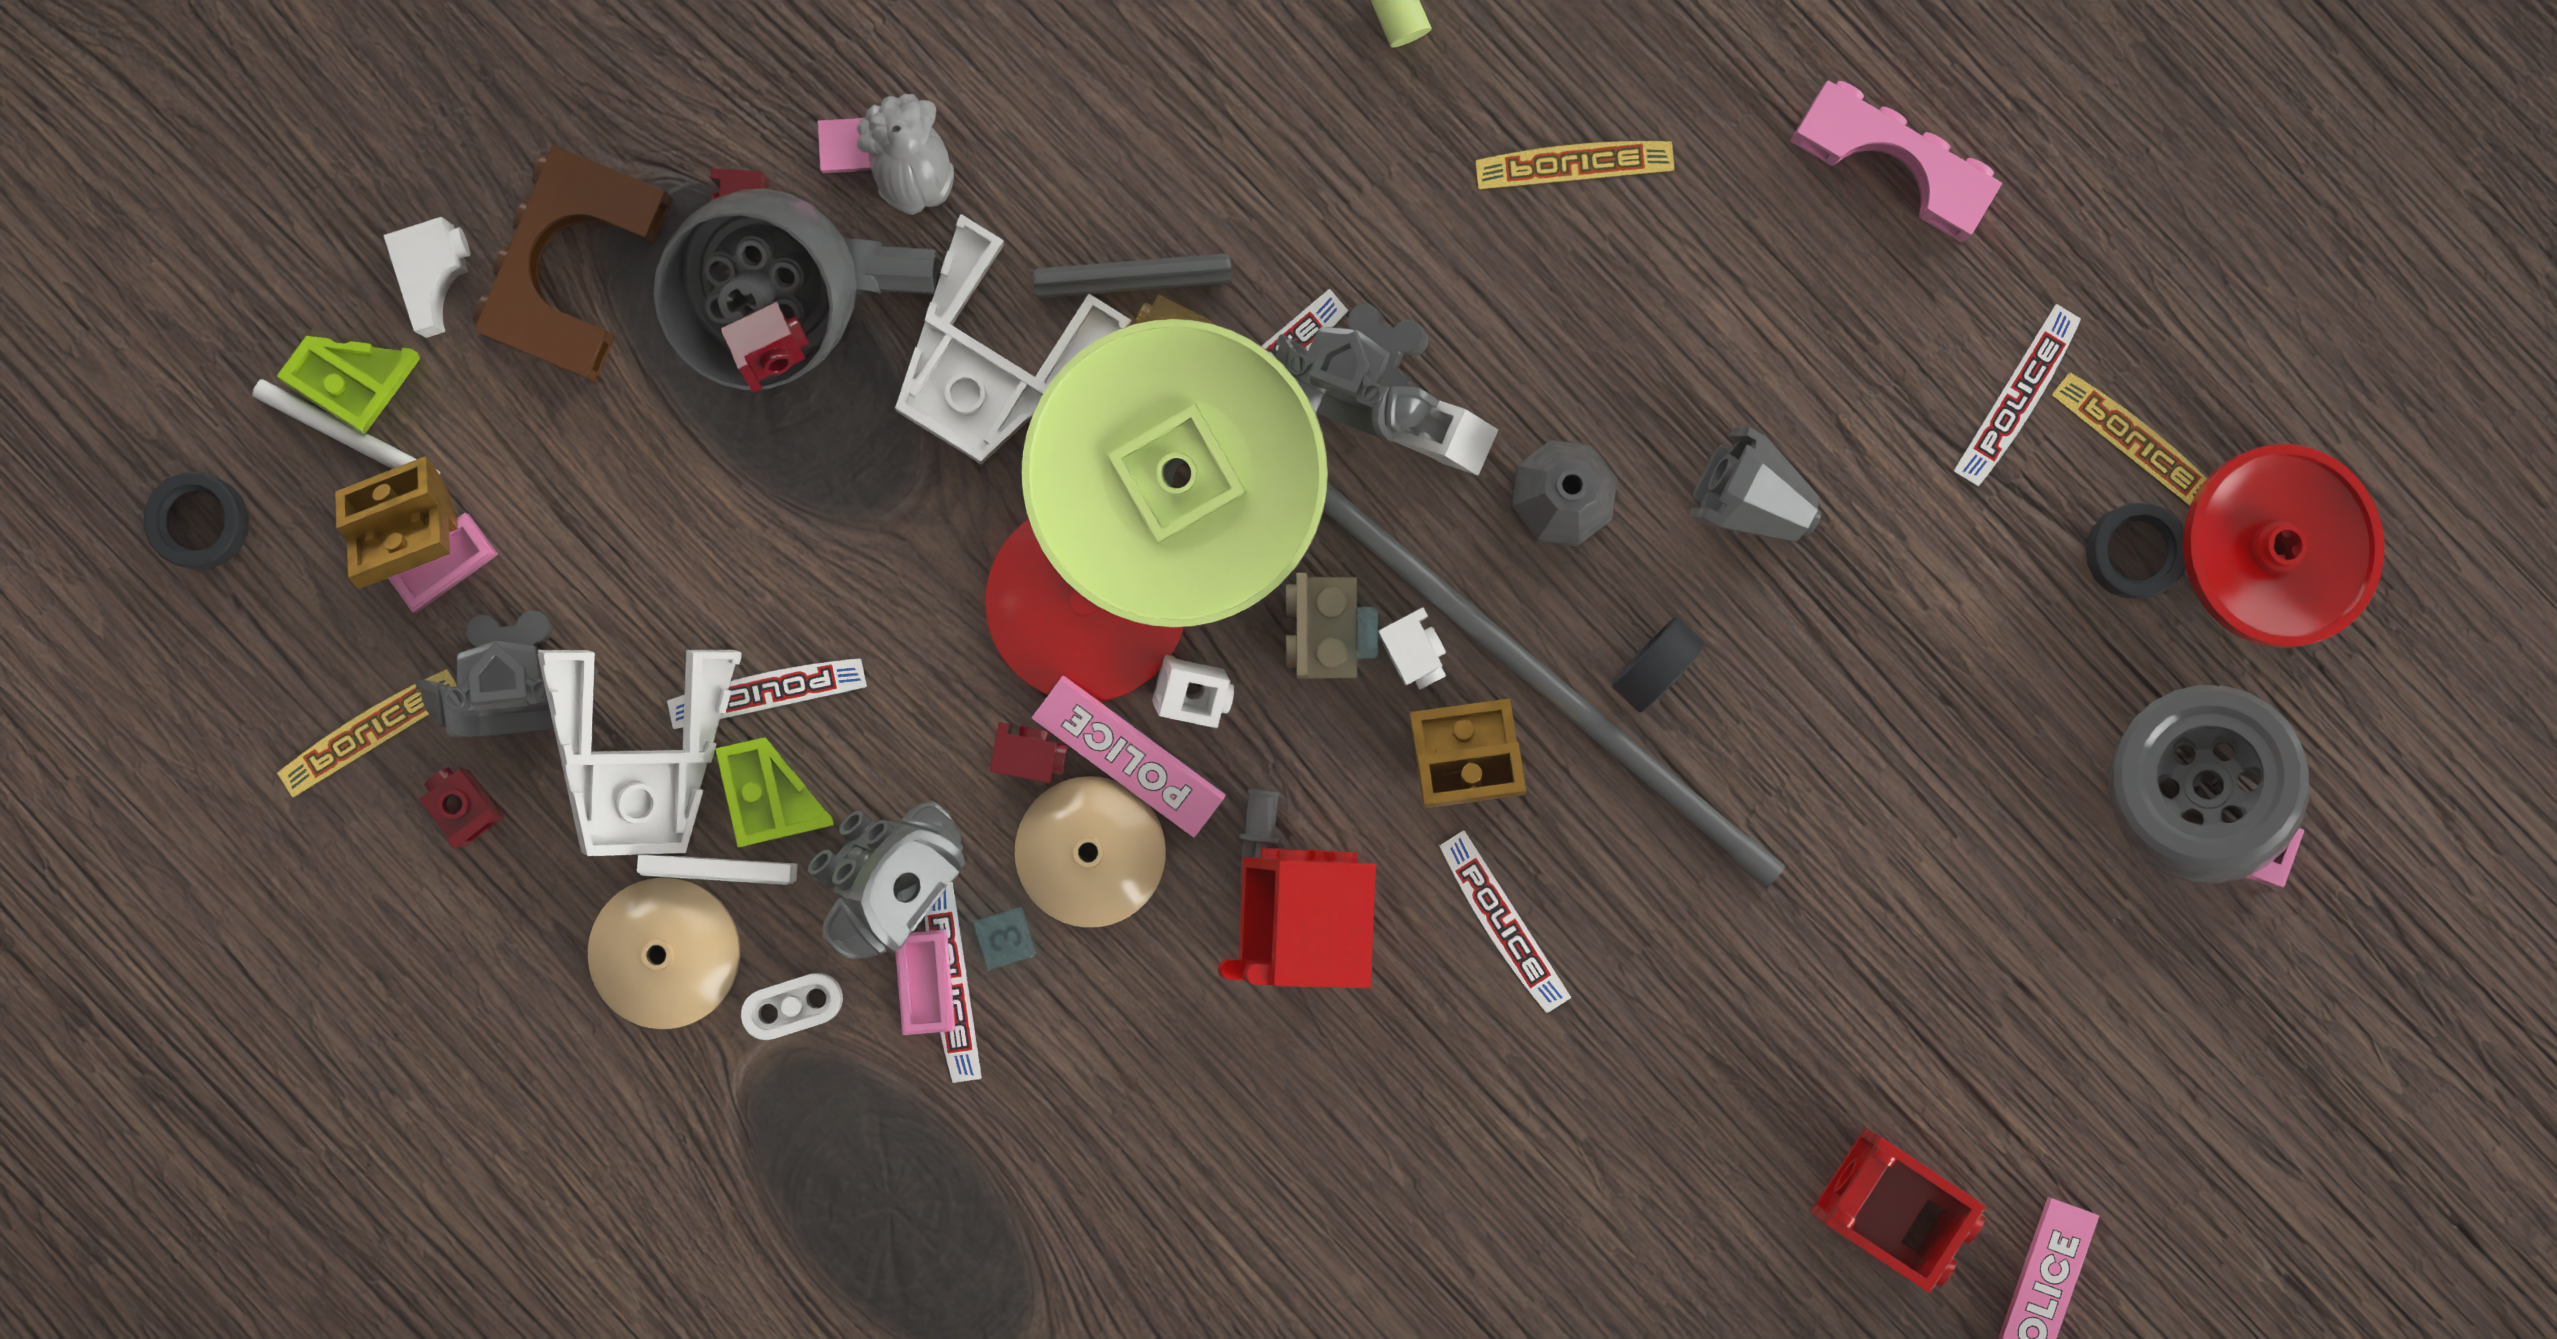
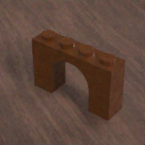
M552 145L548 156L543 154L535 166L532 182L536 183L529 202L523 201L515 213L513 229H516L512 242L509 248L503 247L496 258L493 274L497 277L490 294L484 293L477 303L473 320L477 322L474 331L490 340L596 383L615 336L604 329L562 313L552 307L546 299L539 281V264L543 251L550 240L563 229L587 222L609 226L654 245L673 198L660 188Z

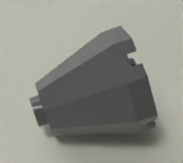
M1735 427L1728 435V437L1735 440V443L1729 449L1719 445L1707 463L1693 493V500L1699 502L1701 507L1691 508L1690 517L1709 527L1797 542L1802 535L1808 537L1815 530L1821 518V510L1818 509V494L1765 435L1750 427Z
M1550 440L1517 465L1511 509L1522 520L1536 541L1579 546L1612 520L1617 477L1592 445ZM1564 479L1571 481V486L1578 490L1577 494L1570 495L1563 490L1562 482Z

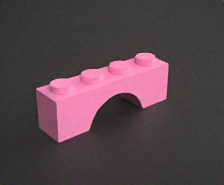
M1828 80L1819 91L1790 142L1831 166L1836 165L1842 159L1852 154L1863 151L1883 152L1897 158L1908 167L1917 181L1921 201L1919 218L1961 243L1970 237L2002 185V182L1992 177L1994 171L1976 159L1968 158L1964 161L1949 152L1951 147L1942 138L1925 132L1922 136L1905 126L1907 120L1898 112L1887 107H1881L1878 110L1862 100L1864 97L1863 93L1854 86L1843 81H1838L1837 84H1834Z

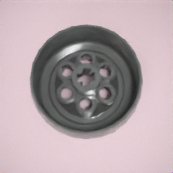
M767 188L742 189L710 201L688 216L667 242L656 269L653 294L657 318L666 339L680 358L699 374L721 385L742 390H751V388L739 371L721 328L775 302L778 305L787 304L791 306L810 344L801 348L806 359L793 364L790 369L782 374L770 375L760 380L763 389H770L803 376L820 364L837 345L854 310L857 283L854 262L845 240L832 222L812 204L790 193ZM752 245L761 251V262L755 263L746 257V246ZM719 261L724 262L729 267L730 275L728 278H721L719 276ZM778 268H789L794 273V283H783L778 277ZM751 293L755 298V302L752 303L747 300L744 295Z
M2197 685L2175 690L2153 701L2132 720L2117 744L2110 766L2109 797L2116 824L2124 838L2149 865L2168 876L2191 883L2219 884L2242 879L2268 866L2287 848L2302 824L2309 801V769L2300 740L2289 722L2270 704L2249 692L2231 687ZM2219 744H2228L2232 747L2234 756L2231 760L2219 761L2215 758L2213 749ZM2182 747L2189 748L2193 751L2195 760L2191 764L2181 765L2174 758L2175 751ZM2250 774L2257 779L2258 787L2251 792L2241 790L2237 785V779L2241 775ZM2166 781L2174 782L2180 790L2179 794L2175 798L2168 799L2159 790L2161 783ZM2201 782H2211V790L2218 787L2221 794L2209 800L2199 797L2195 792L2199 791ZM2228 808H2234L2241 812L2242 818L2233 823H2225L2221 818V814ZM2189 812L2195 817L2203 819V824L2190 823L2182 817L2185 813Z

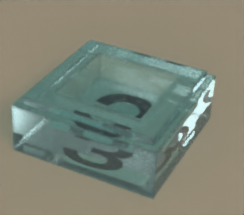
M1358 607L1357 660H1375L1378 656V610H1376V607Z
M1023 907L973 922L987 970L1037 955Z

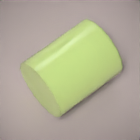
M1371 0L1390 47H1398L1426 35L1432 29L1420 0Z

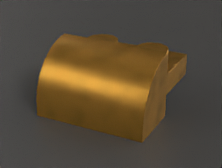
M426 456L335 491L336 528L347 540L348 578L358 589L450 554L449 532L458 529L457 517L451 497L440 474Z
M1510 699L1410 712L1418 780L1424 809L1526 795L1519 742H1517Z

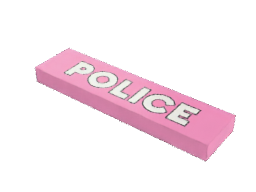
M1064 675L1032 716L1033 720L1193 838L1225 797L1223 792Z
M2047 1197L1998 1339L2057 1338L2099 1215Z

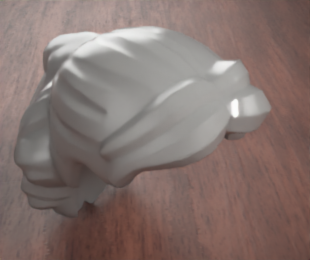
M904 94L899 98L894 96L884 98L881 106L875 104L867 110L865 118L861 119L857 126V131L860 134L857 140V147L862 152L869 153L870 168L879 188V195L895 209L911 215L921 212L924 207L938 206L943 203L952 190L954 180V167L949 162L946 147L940 136L932 128L936 118V106L931 101H919L914 94Z

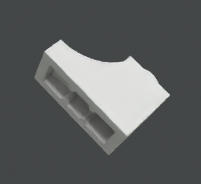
M439 217L383 235L413 330L426 338L445 332L443 323L445 296L453 281L459 275L468 272L464 258L470 256L469 245L463 230L460 227L454 228L453 224L443 217Z
M1439 401L1437 407H1431L1419 425L1407 428L1403 433H1394L1391 441L1418 451L1442 464L1478 476L1498 429L1464 408Z

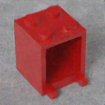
M1261 848L1260 858L1243 857L1238 959H1225L1219 963L1218 974L1220 977L1226 980H1245L1253 985L1371 988L1376 864L1358 862V852L1332 850L1307 851Z
M1864 1128L1810 1212L1827 1226L1930 1293L1935 1285L1943 1286L1952 1275L1957 1263L1952 1258L1962 1243H1971L1980 1232L1985 1221L1981 1214L1986 1206L1883 1137ZM1929 1200L1942 1208L1943 1212L1917 1252L1903 1244L1902 1240Z

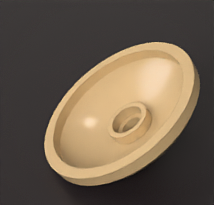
M1085 776L1072 778L1046 790L1028 808L1019 825L1015 841L1017 873L1031 900L1054 919L1079 927L1111 925L1126 919L1138 911L1156 890L1166 861L1164 832L1155 811L1149 804L1119 782L1104 777ZM1086 842L1093 843L1098 849V856L1093 862H1085L1080 858L1079 849Z
M653 878L626 887L612 897L603 907L594 922L589 937L588 964L591 978L598 993L605 1003L618 1015L634 1024L647 1028H679L694 1023L710 1014L728 995L739 969L740 942L731 915L722 902L711 892L698 884L679 878ZM655 945L663 947L666 951V959L662 964H655L650 959V950Z

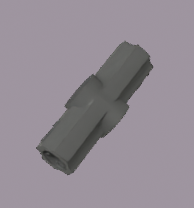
M844 239L854 262L857 296H878L881 294V291L934 295L938 272L936 250L928 248L884 247L883 243L877 241ZM781 267L782 282L786 284L794 283V273L789 268Z

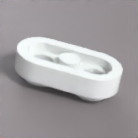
M824 973L808 974L752 993L742 1006L741 1019L743 1026L755 1038L771 1040L823 1024L834 1018L839 1012L843 1002L842 990L834 978ZM813 989H821L826 994V1003L823 1007H814L810 1003L809 994ZM765 1004H772L777 1008L778 1017L773 1023L766 1022L761 1016V1009Z

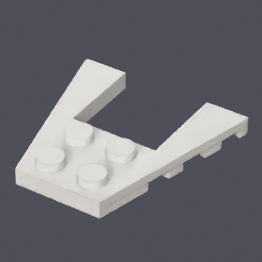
M961 214L958 218L956 231L950 249L947 251L940 272L941 275L932 302H930L917 347H915L895 409L896 412L982 465L1032 418L1042 395L1051 381L1073 357L1096 340L1116 330L1130 326L1131 319L1088 294L1035 377L952 326L1004 246V240Z
M538 650L539 663L581 853L587 856L686 853L703 790L700 789L707 763L712 762L716 743L713 741L721 713L725 714L731 695V691L728 688L735 664L739 665L741 652L736 650H686L683 750L591 752L595 653L589 650Z

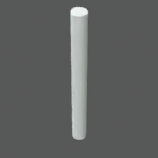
M263 379L259 380L254 387L252 393L254 398L391 469L417 460L367 433L362 435L333 415Z

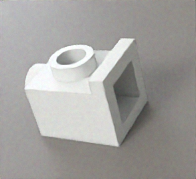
M1424 608L1377 632L1404 686L1415 681L1419 690L1446 676L1442 669L1443 665L1438 658L1446 653L1433 627L1431 626L1424 630L1420 624L1421 621L1428 617Z
M1165 655L1152 702L1158 715L1161 717L1218 728L1221 713L1227 714L1231 708L1234 685L1230 684V679L1222 668L1175 659L1172 655ZM1191 682L1202 686L1197 693L1188 694L1186 693L1188 683Z

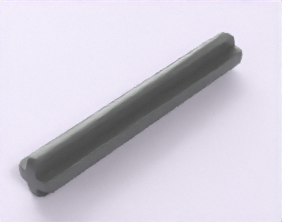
M1228 254L1038 268L1033 274L1034 292L1038 298L1227 284L1232 279L1231 259Z

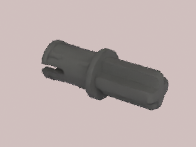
M1248 789L1245 833H1240L1239 839L1244 840L1240 874L1241 887L1243 857L1260 858L1261 848H1273L1274 843H1279V837L1274 836L1278 797H1280L1279 791Z

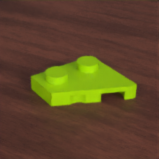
M306 336L278 373L277 378L292 390L357 432L365 435L418 363L420 356L410 348H402L400 351L372 347L369 343L350 341L343 344L336 343L329 338Z
M766 737L715 748L738 848L834 825L830 814L825 811L806 788L805 784L785 763Z

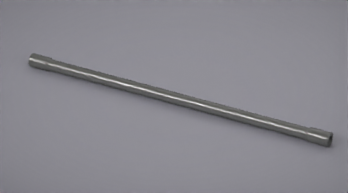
M1327 482V493L1323 511L1724 849L1737 865L1763 887L1768 888L1778 878L1785 868V865L1754 838L1745 835Z

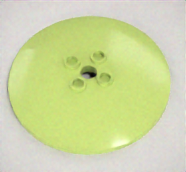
M1168 319L1134 324L1116 330L1080 351L1060 370L1042 395L1033 413L1023 450L1022 486L1027 515L1033 532L1053 567L1069 585L1098 607L1119 617L1153 626L1185 627L1215 622L1233 616L1268 596L1284 582L1307 552L1316 534L1327 493V454L1323 434L1316 413L1297 380L1281 362L1252 340L1232 330L1194 320ZM1174 458L1183 459L1191 469L1190 481L1182 488L1170 486L1164 478V468Z

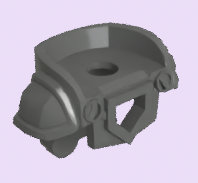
M1362 303L1354 307L1349 314L1348 325L1350 329L1321 326L1309 350L1282 334L1279 335L1276 341L1279 347L1275 358L1297 380L1317 414L1391 442L1394 433H1403L1405 429L1419 425L1431 407L1436 408L1439 403L1438 399L1423 389L1411 387L1412 382L1399 369L1404 354L1417 356L1423 353L1428 345L1426 331L1413 320H1404L1394 328L1385 325V319L1379 310L1371 304Z
M530 610L520 616L516 626L501 627L499 622L491 616L479 615L473 617L467 624L466 635L469 642L476 648L458 653L457 687H450L421 679L416 681V691L421 693L426 711L436 718L440 726L446 728L448 736L478 737L554 730L537 652V644L544 643L552 634L553 626L550 619L540 611ZM594 667V677H597L598 669Z
M934 801L917 804L902 818L901 824L892 821L887 822L886 820H880L875 823L862 811H855L848 815L840 826L839 831L847 841L840 852L834 855L830 850H824L818 853L810 862L808 872L815 881L824 889H830L835 886L833 892L839 897L823 923L822 939L835 952L851 959L870 958L882 955L886 951L896 952L904 945L908 935L915 930L946 890L944 887L948 886L958 876L960 870L965 865L962 854L963 846L961 845L962 835L955 826L950 814ZM903 873H907V874L894 886V883H895L896 879H897L900 875H902Z

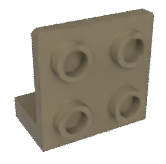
M1296 573V584H1286V618L1296 617V635H1286V668H1296L1297 679H1357V577H1307V573Z

